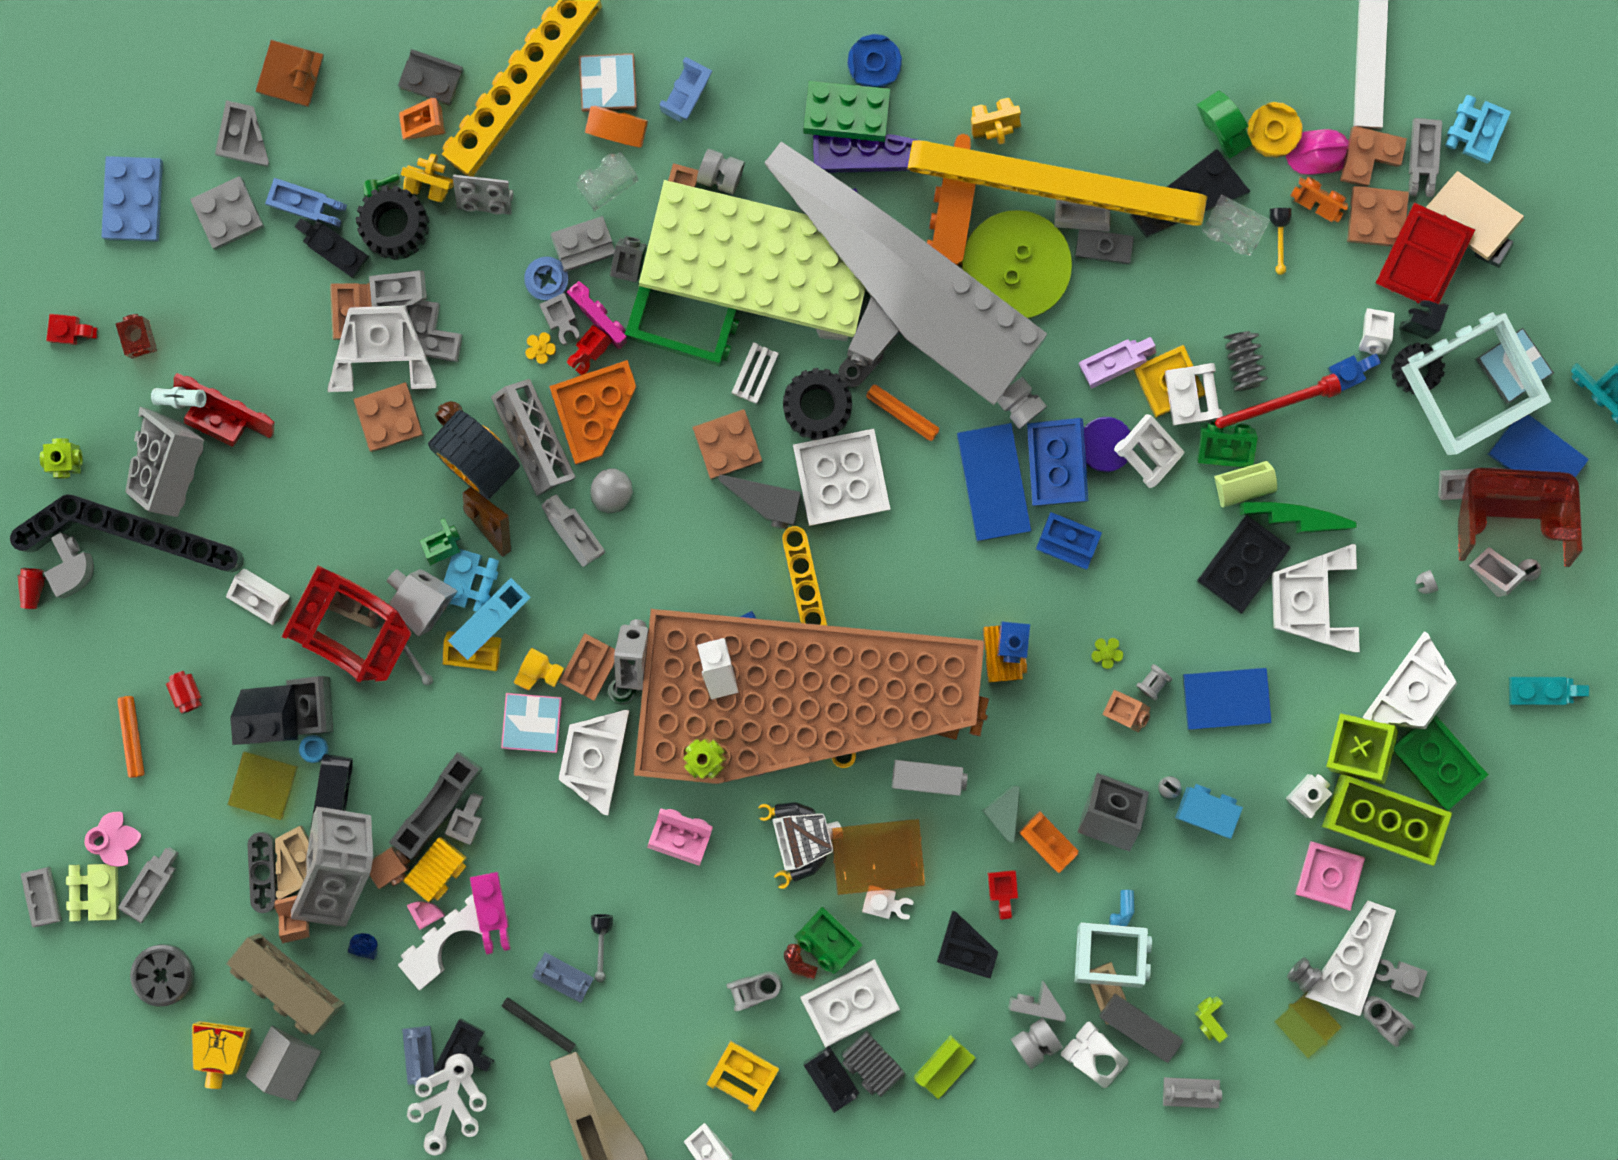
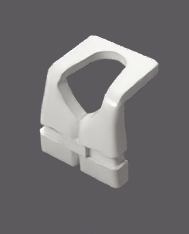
M1087 1022L1076 1034V1039H1072L1063 1049L1061 1056L1069 1063H1074L1073 1065L1077 1069L1088 1075L1100 1086L1107 1088L1129 1061L1102 1033L1098 1032L1099 1029L1091 1022ZM1096 1056H1112L1116 1062L1114 1071L1108 1076L1098 1074L1095 1065Z

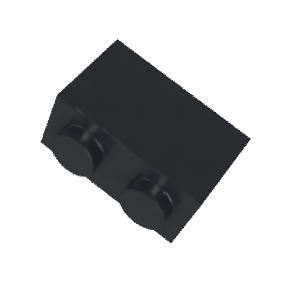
M294 685L241 689L230 717L232 745L298 740Z

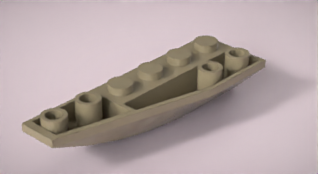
M575 1051L550 1061L583 1159L648 1160L643 1145L578 1053Z

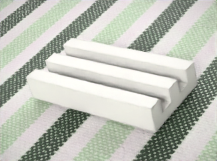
M753 342L732 394L757 404L779 353ZM756 351L760 352L744 392L739 391ZM767 355L771 358L753 397L749 394Z

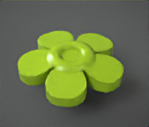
M1103 638L1095 641L1094 645L1098 650L1093 651L1091 654L1094 662L1102 660V667L1110 669L1113 667V660L1121 661L1123 659V652L1117 649L1119 641L1116 638H1110L1107 645Z

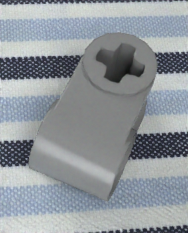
M768 971L726 984L727 988L731 989L736 1004L734 1010L740 1011L776 997L782 987L780 976L775 972ZM765 978L773 979L776 983V990L773 992L763 990L761 986L762 980Z
M1377 996L1366 998L1361 1014L1387 1041L1397 1048L1403 1036L1409 1030H1414L1415 1026L1383 999ZM1380 1003L1381 1013L1376 1017H1372V1006Z

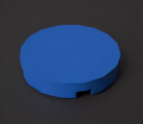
M871 34L861 37L849 51L847 65L851 77L860 86L886 88L898 77L901 70L902 57L897 45L884 35Z

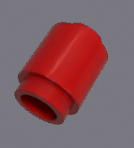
M181 671L169 676L170 682L165 685L175 708H179L181 714L202 706L200 702L202 697L192 674L186 675L185 671Z

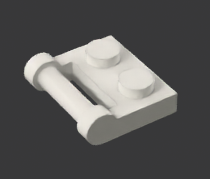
M1215 363L1165 371L1173 426L1211 421L1223 416L1222 409H1219L1214 381ZM1203 375L1208 407L1207 412L1200 413L1195 376Z
M1147 414L1129 435L1114 448V451L1120 457L1124 456L1143 477V482L1149 488L1156 486L1185 453L1151 415ZM1136 444L1157 465L1154 470H1151L1132 450Z

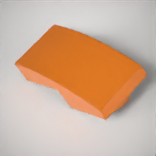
M595 105L590 107L585 133L641 148L648 121Z

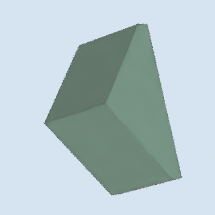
M1011 786L982 810L1008 842H1014L1019 786Z

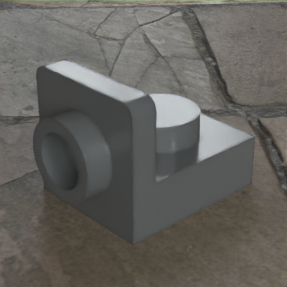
M627 236L620 238L615 247L610 276L637 282L646 244L640 243V240L635 237Z

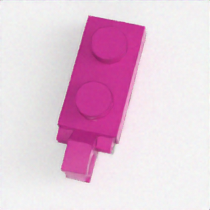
M578 281L567 291V295L580 307L583 314L613 340L611 343L617 349H621L627 343L626 336L624 335L625 328L617 320L612 322L606 316L608 311L599 301L594 303L589 298V288Z

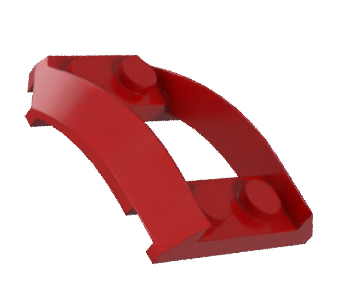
M317 565L281 637L302 644V647L331 661L356 678L355 681L357 682L365 680H375L377 682L387 681L411 635V631L398 611L358 584ZM336 591L363 604L386 620L365 660L341 643L317 631Z

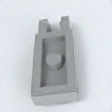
M1414 118L1412 121L1409 195H1417L1419 175L1428 176L1425 187L1426 197H1433L1435 194L1436 176L1439 174L1442 120Z

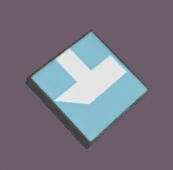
M1524 328L1518 330L1516 334L1540 380L1543 381L1554 372ZM1501 342L1476 358V361L1506 404L1526 392Z

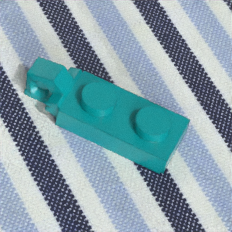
M1509 677V705H1567V703H1574V697L1589 696V685H1573V678Z

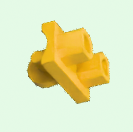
M1005 98L996 103L997 111L988 113L986 105L972 107L971 132L973 139L986 136L987 140L997 138L999 145L1005 144L1004 135L1012 134L1013 129L1021 127L1019 105L1014 106L1010 98Z
M433 153L430 154L428 160L418 159L417 166L424 167L425 170L408 165L407 168L403 167L401 175L405 176L403 190L407 189L412 194L418 195L422 182L430 184L428 198L437 202L444 201L448 190L454 188V182L452 178L434 173L435 171L444 173L446 166L438 164V155Z

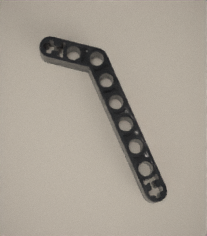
M69 494L61 496L23 522L10 535L11 545L15 549L28 553L35 552L52 541L51 538L53 536L63 533L76 523L226 572L238 571L244 562L243 554L234 547ZM71 501H75L77 510L74 514L69 515L67 506ZM101 509L103 519L95 524L93 514ZM51 516L54 520V526L51 530L47 531L44 527V522ZM123 518H127L130 523L129 528L125 532H121L119 529V523ZM153 526L156 531L155 537L147 541L145 531ZM25 534L31 535V536L28 537V539H27L28 544H23V543H22V542H24V541L26 540L25 537H24ZM175 535H180L182 539V544L178 549L171 547V540ZM205 543L208 547V553L205 557L199 558L197 548ZM217 553L230 556L234 560L232 563H227L224 560L217 559Z

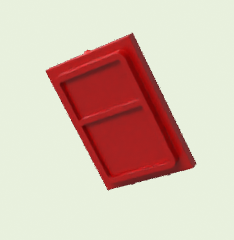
M1414 202L1375 283L1391 290V292H1396L1414 300L1418 304L1424 300L1439 304L1476 229Z

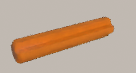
M874 384L867 392L866 397L929 441H932L940 430L938 426L878 385Z
M124 696L118 698L117 702L127 773L130 778L141 777L144 775L134 698L133 696Z

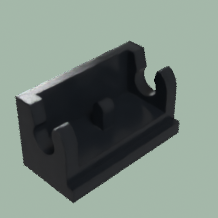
M1428 300L1421 301L1419 304L1422 307H1428L1429 310L1425 312L1417 308L1410 309L1408 313L1412 315L1411 318L1407 321H1402L1399 329L1428 339L1440 331L1449 305L1445 303L1439 305Z
M830 1046L804 1062L803 1066L834 1113L853 1101L860 1094Z

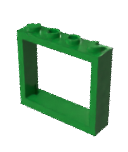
M639 286L625 331L627 339L721 367L722 360H728L732 348L731 345H728L730 334L736 335L740 319H736L737 309L728 307L715 352L713 353L641 331L640 329L653 289Z

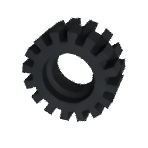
M1420 342L1413 345L1410 344L1399 351V354L1394 357V364L1391 365V370H1394L1392 378H1396L1397 383L1395 384L1398 387L1402 386L1404 392L1410 391L1411 394H1415L1401 367L1409 364V357L1423 351L1424 355L1432 351L1433 349L1429 347L1430 344H1420ZM1443 356L1427 364L1428 373L1423 379L1429 390L1435 388L1441 382L1440 379L1444 377L1445 372H1443V368H1445V362L1442 363L1441 361Z

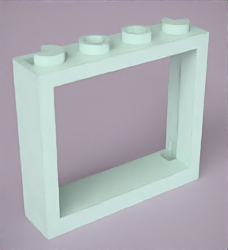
M1492 312L1479 319L1480 324L1476 327L1471 328L1468 325L1456 331V338L1450 341L1445 338L1431 345L1432 351L1425 355L1421 351L1409 357V364L1401 367L1447 455L1462 452L1551 402L1506 313L1495 315ZM1493 328L1529 397L1454 438L1418 369Z

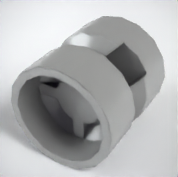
M708 148L700 165L696 181L708 187L717 185L719 191L734 195L741 179L745 162L731 156L728 159H724L723 153Z
M1023 377L1010 385L997 401L1004 411L1011 412L1010 418L1019 429L1047 407L1038 395L1031 394L1032 387Z
M1043 1017L1030 1025L1029 1032L1022 1031L1011 1038V1041L1031 1070L1044 1061V1055L1052 1056L1063 1048Z

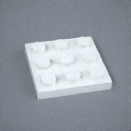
M874 429L793 445L809 526L890 510Z

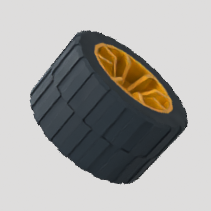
M458 410L428 442V447L454 474L486 499H491L520 467L516 457L492 431L462 410Z

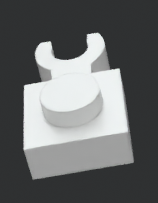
M869 884L862 912L889 919L892 911L896 912L899 918L907 920L910 918V915L902 913L900 908L905 903L913 905V900L909 898L895 900L896 891Z

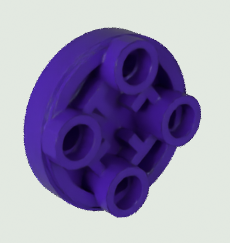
M1100 417L1092 420L1084 427L1086 465L1098 472L1108 473L1120 469L1128 462L1124 456L1120 457L1114 451L1115 446L1131 432L1126 424L1113 417Z

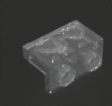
M1221 194L1202 231L1207 233L1210 239L1216 242L1222 241L1230 245L1239 254L1251 255L1256 249L1270 219Z

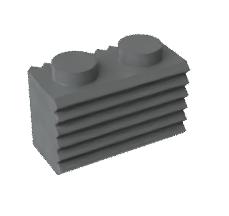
M867 1030L842 1053L845 1059L842 1064L851 1074L859 1073L864 1079L861 1084L872 1096L877 1093L882 1097L905 1075V1071Z

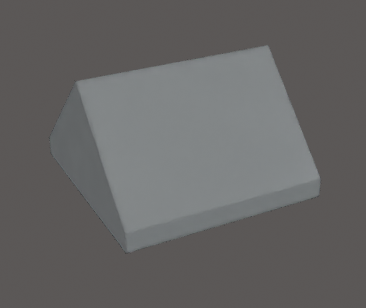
M271 1026L246 1077L264 1093L295 1102L321 1051Z

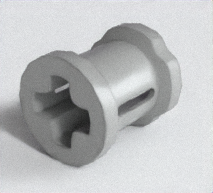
M1153 664L1150 667L1151 672L1142 683L1138 682L1136 687L1149 698L1156 701L1159 691L1167 682L1170 683L1173 679L1165 671Z

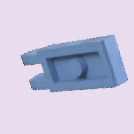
M274 178L265 203L267 206L315 222L321 221L335 227H340L341 221L336 217L322 214L324 206L327 205L338 211H345L347 207L342 202L327 198L325 194Z

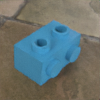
M1195 784L1194 789L1186 787L1175 818L1231 839L1243 808L1236 805L1237 799L1221 794L1220 798L1210 795L1211 789Z

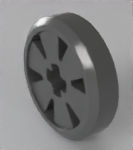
M159 944L142 951L133 962L130 972L131 985L136 995L145 1003L158 1007L169 1006L183 999L191 989L194 980L192 962L188 955L176 946ZM158 969L160 971L164 969L168 971L166 974L167 982L165 980L160 982L157 980L159 974L156 971Z

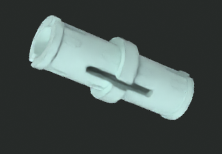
M174 387L172 389L155 388L151 393V401L157 406L171 405L177 409H182L185 406L203 407L206 404V393L203 390H186L183 387Z

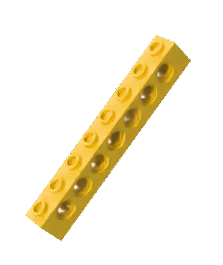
M558 0L553 8L550 6L545 10L541 17L542 23L537 29L533 28L530 30L525 38L526 44L520 51L517 49L511 55L508 61L510 65L504 73L500 71L492 81L493 87L488 94L483 93L475 104L477 107L471 116L466 115L459 125V132L455 137L451 136L443 145L442 150L444 152L442 156L447 162L466 176L474 177L602 8L600 0ZM566 9H575L577 12L573 18L567 19L562 16ZM551 30H557L560 32V36L556 40H548L546 38L547 33ZM539 51L544 54L542 60L538 62L530 60V56L534 52ZM524 73L527 75L525 82L521 84L513 82L517 74ZM501 95H509L511 97L507 105L501 106L497 104V100ZM486 116L494 118V123L490 127L481 126V120ZM469 138H476L478 140L476 147L473 149L464 148V143Z

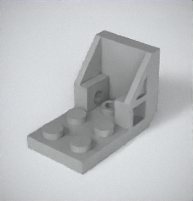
M316 807L313 814L306 856L307 875L291 909V919L346 927L371 872L373 861L371 815Z

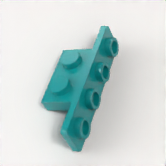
M1575 363L1571 369L1573 373L1572 379L1581 388L1586 386L1593 393L1591 395L1592 399L1600 407L1606 406L1612 412L1611 417L1618 424V363L1597 381L1578 363Z

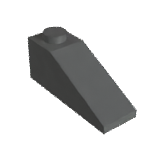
M719 474V482L764 519L771 521L772 527L787 530L788 525L794 526L801 492Z

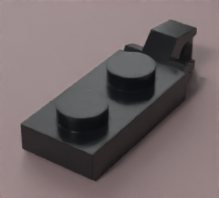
M300 218L295 225L297 230L306 235L303 242L311 250L353 279L369 258L363 251L318 221L312 226Z

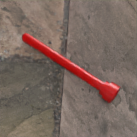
M1335 374L1324 376L1315 386L1216 419L1215 425L1218 428H1224L1319 395L1322 397L1327 396L1328 398L1341 394L1340 381Z

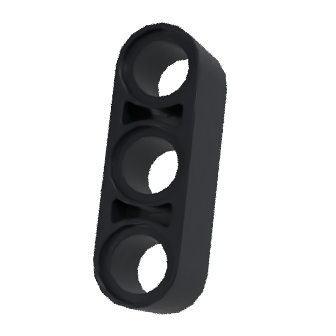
M330 754L323 755L313 814L316 807L346 811L353 758Z

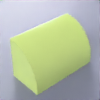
M1268 461L1214 476L1222 508L1277 492L1275 469Z

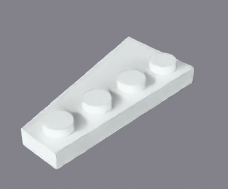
M1367 901L1323 968L1321 977L1305 997L1360 1016L1396 910Z

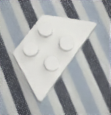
M1424 632L1367 710L1363 719L1393 726L1426 729L1457 686L1455 678L1446 666L1428 633Z
M622 710L569 725L559 780L585 801L593 805L603 815L607 816L610 811L629 710Z

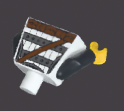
M797 802L776 804L775 807L768 804L760 805L758 808L767 807L769 809V815L766 818L761 817L759 819L763 821L773 820L785 870L778 871L774 878L779 875L786 877L787 882L780 884L778 888H786L791 880L797 882L816 874L826 862V855L833 852L831 840L842 837L840 823L835 821L827 824L824 814H816L813 808Z

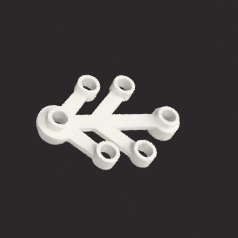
M455 1054L451 1056L446 1062L445 1069L428 1078H420L416 1082V1094L420 1097H427L431 1094L433 1087L449 1080L446 1090L421 1103H413L408 1108V1119L411 1122L417 1123L424 1118V1114L441 1106L434 1130L430 1131L424 1140V1149L430 1155H440L446 1149L447 1138L445 1131L452 1108L462 1123L461 1130L465 1136L473 1137L478 1133V1121L472 1118L458 1094L460 1083L470 1096L469 1104L473 1111L479 1112L484 1110L487 1098L485 1094L479 1091L471 1077L473 1063L466 1055ZM462 1066L464 1071L456 1072L454 1067ZM421 1084L428 1085L429 1089L422 1091L420 1090L419 1086ZM479 1098L483 1103L476 1105L473 1103V1100ZM417 1109L421 1114L414 1116L411 1114V1111ZM467 1124H473L475 1126V1129L467 1130L465 1126ZM437 1142L440 1144V1147L432 1148L430 1144Z

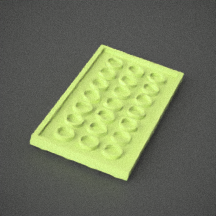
M664 180L639 286L854 337L865 286L854 276L806 214Z

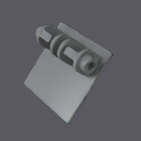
M453 175L457 209L470 212L483 211L497 215H511L513 190H509V181Z

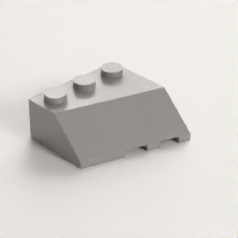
M140 407L138 416L143 417L141 432L136 431L134 439L137 442L138 451L137 456H134L130 462L125 492L148 512L178 517L180 509L185 504V495L189 483L194 478L197 460L203 452L204 440L181 422Z

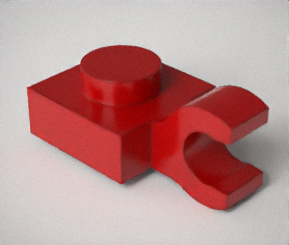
M49 314L46 341L77 345L78 337L97 339L98 328L93 327V325L79 324L80 318L77 316Z
M592 325L575 345L579 349L568 358L567 364L575 368L580 363L575 371L580 375L586 374L590 368V359L596 361L613 340L599 328Z
M1016 870L987 873L990 901L998 900L999 918L1001 920L1012 919L1010 899L1018 898Z

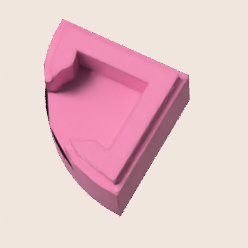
M418 901L406 905L420 930L445 916L439 907L429 902Z

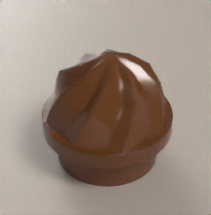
M453 401L445 402L438 407L435 417L444 426L458 410H462V407Z

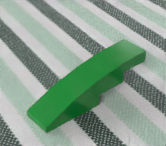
M1243 502L1239 504L1240 516L1267 514L1268 525L1296 523V534L1352 530L1357 528L1355 521L1307 506L1277 502Z

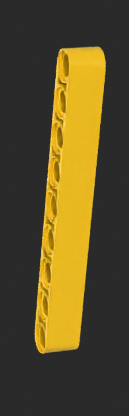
M792 526L787 528L782 539L800 621L805 623V618L808 614L817 613L821 617L820 625L827 626L807 535L802 528ZM793 532L799 533L803 537L802 544L797 547L790 546L787 543L788 535ZM798 559H804L809 564V569L804 574H798L793 569V564ZM804 586H810L815 591V596L810 601H804L799 596V591ZM856 752L852 753L851 760L846 764L839 763L836 757L831 759L837 767L848 768L855 762Z

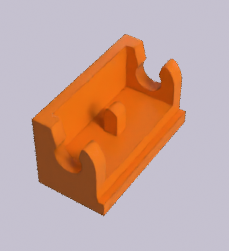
M1040 811L1018 831L1057 873H1060L1078 855L1079 851Z

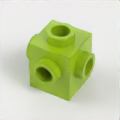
M67 438L52 439V444H43V451L40 452L39 459L44 472L52 474L53 478L56 479L71 478L70 474L81 473L83 455L80 446L69 443ZM58 453L61 454V459H60L59 461H58Z
M696 739L685 749L688 754L683 757L687 762L684 767L694 778L699 776L701 779H706L709 776L710 779H713L724 769L721 764L726 761L722 755L725 751L714 739L711 742L708 739H703L701 742L699 739ZM700 754H705L708 758L707 763L704 765L698 762Z

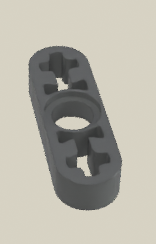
M258 832L249 838L247 844L250 903L256 912L267 913L275 908L274 902L278 900L276 897L278 889L275 840L267 832ZM260 837H262L264 842H268V847L263 848V857L269 855L270 861L259 860L255 862V857L261 856L260 848H255V842H258ZM260 864H264L270 869V876L266 880H260L256 877L255 870ZM271 883V888H265V896L270 897L271 902L266 904V908H263V904L257 901L259 897H262V888L256 889V884L266 885Z

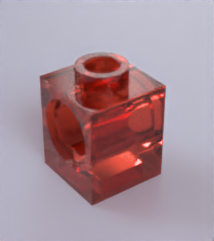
M131 314L123 317L122 322L115 323L125 356L133 359L158 351L149 320L145 317L139 316V314ZM140 328V338L136 341H131V332L134 329Z

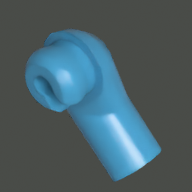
M1133 890L1120 891L1121 909L1119 914L1113 913L1110 915L1109 925L1127 927L1135 911Z

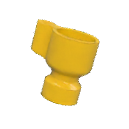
M531 648L519 669L514 684L529 691L538 679L543 678L547 684L555 687L565 668L558 664H550L547 655Z

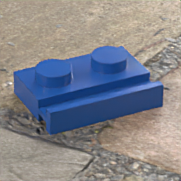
M1050 512L1035 550L1087 570L1102 532Z

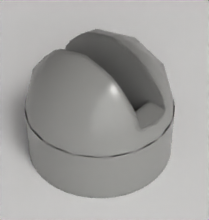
M1526 559L1519 563L1518 568L1522 571L1534 565L1536 567V570L1529 573L1524 581H1533L1540 576L1541 566L1536 560Z
M1431 570L1418 575L1415 584L1421 582L1424 584V587L1418 589L1419 592L1430 594L1438 591Z
M1167 776L1159 782L1158 790L1163 797L1172 799L1180 794L1181 783L1177 778ZM1166 782H1169L1177 789L1175 794L1164 786Z

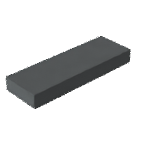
M1116 993L1099 1015L1102 1020L1167 1063L1184 1042L1180 1036Z

